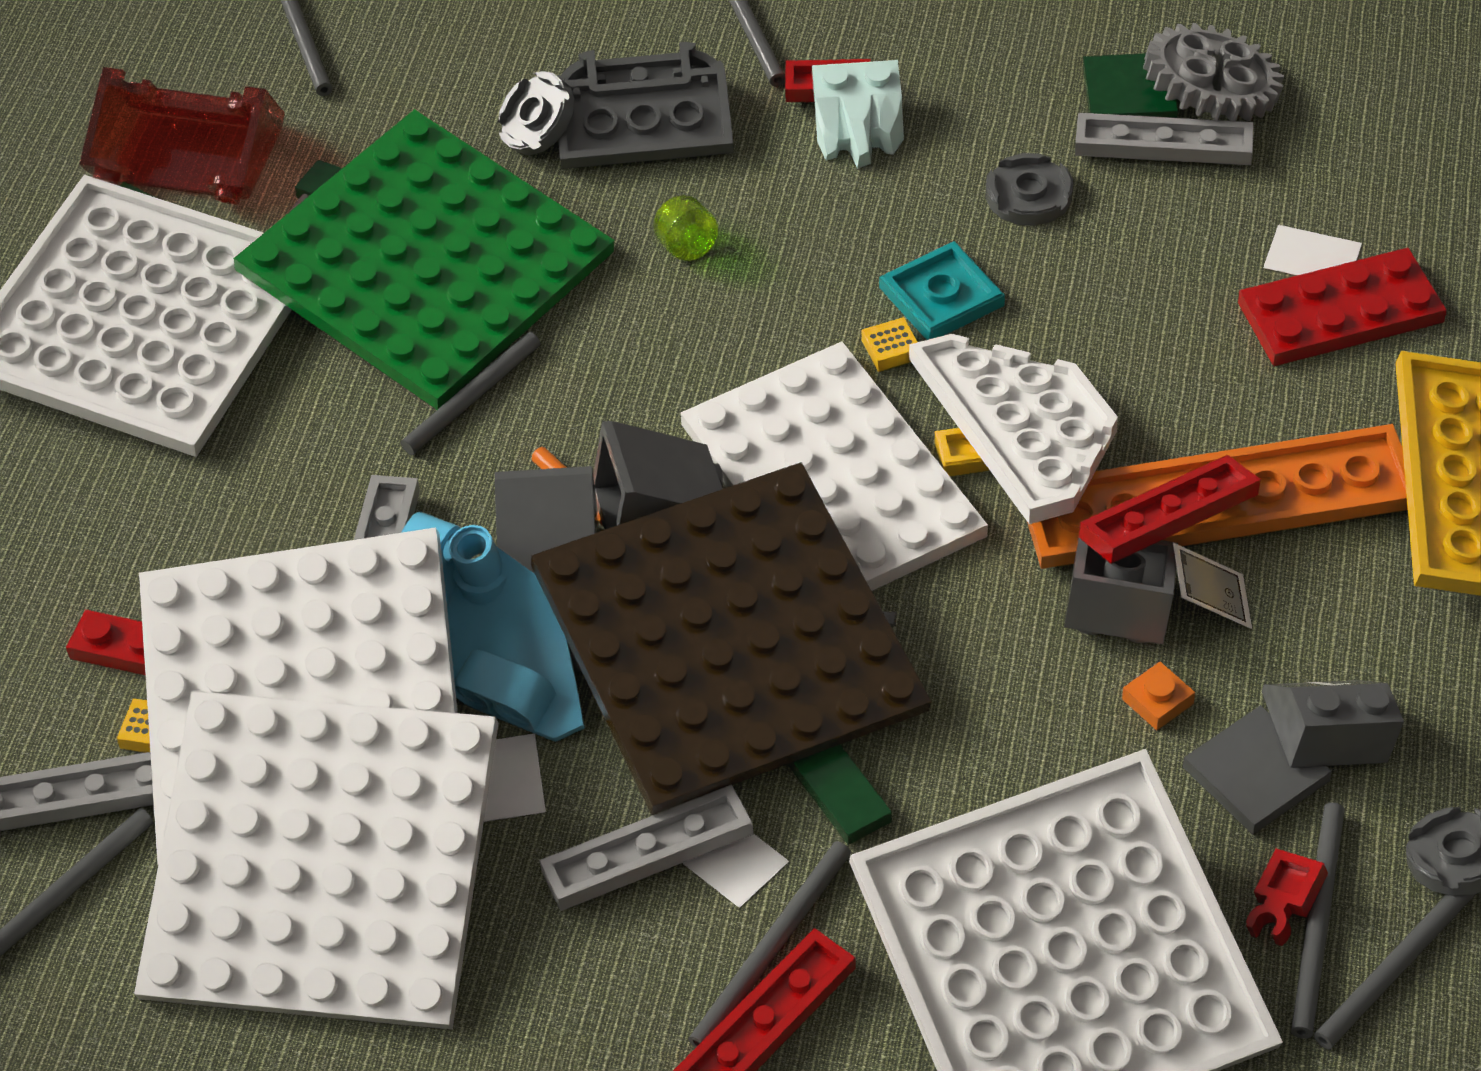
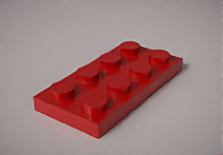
M1408 247L1239 290L1238 304L1273 367L1444 323L1447 311Z

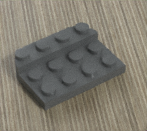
M679 42V53L595 60L594 50L578 54L579 61L570 65L561 76L557 75L571 87L574 96L573 115L566 131L559 138L561 169L734 153L726 73L722 61H716L707 53L696 50V43Z

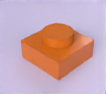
M1161 661L1124 686L1122 700L1156 731L1194 704L1195 692Z

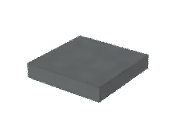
M1261 705L1186 755L1183 761V768L1252 835L1330 782L1331 770L1327 766L1290 768L1271 715Z

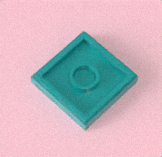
M955 241L879 277V288L926 340L944 336L1005 306L1004 293Z

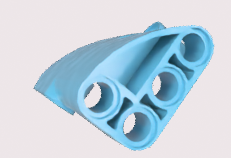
M417 512L412 515L401 533L436 527L440 534L456 698L473 709L490 716H495L500 720L554 742L584 729L582 709L569 644L536 575L498 548L489 531L482 526L469 525L460 528L458 525L423 512ZM482 554L481 556L477 557L476 559H471V558L474 557L475 555Z

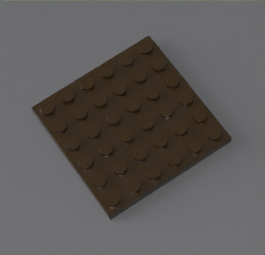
M802 462L531 555V567L651 815L928 712L932 701Z

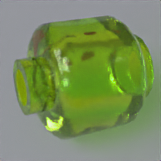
M680 195L667 200L658 209L653 221V230L658 241L671 255L679 260L691 261L701 258L711 250L718 237V223L714 215L699 200L692 196Z

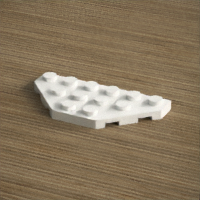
M955 334L909 344V360L1026 521L1032 524L1074 512L1117 432L1118 416L1075 363L1057 359L1054 366L1030 360V352L997 344L994 345L992 351L970 346L969 338Z

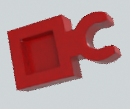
M1276 848L1254 890L1258 903L1262 904L1255 907L1247 917L1246 926L1250 935L1257 938L1264 925L1276 923L1271 935L1276 945L1283 946L1291 935L1289 919L1292 913L1307 917L1328 875L1325 864Z

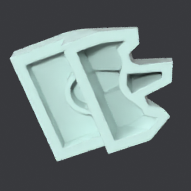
M898 60L812 65L817 142L825 160L837 158L840 150H847L850 152L857 169L871 164L872 147H879L886 154L894 155L904 140Z

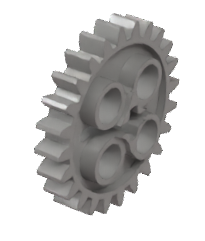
M1192 23L1190 30L1182 24H1177L1175 31L1165 27L1162 34L1155 33L1153 41L1150 40L1143 69L1148 71L1146 79L1156 81L1153 89L1156 91H1167L1165 97L1167 101L1178 99L1181 101L1180 109L1183 110L1191 106L1195 108L1197 116H1201L1206 111L1216 121H1218L1220 115H1225L1232 122L1236 121L1237 115L1246 121H1251L1253 114L1262 118L1266 110L1271 112L1282 91L1284 75L1278 73L1280 69L1279 64L1270 63L1272 59L1271 54L1259 53L1260 44H1246L1247 37L1244 35L1238 38L1231 37L1229 29L1224 30L1223 33H1218L1213 25H1209L1207 30H1202L1196 23Z

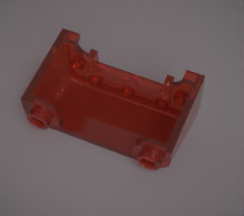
M102 68L79 165L93 175V178L118 185V182L122 183L125 181L135 185L212 195L220 202L234 205L239 204L241 199L250 198L282 131L285 112L266 89L245 86L243 96L239 92L231 91L230 98L161 89L157 88L151 80L142 79L141 84L136 82L129 83L124 80L126 75L124 70Z

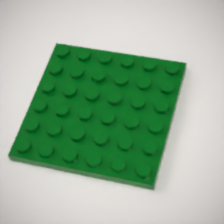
M414 109L233 259L234 268L241 275L438 410L614 252L615 240Z

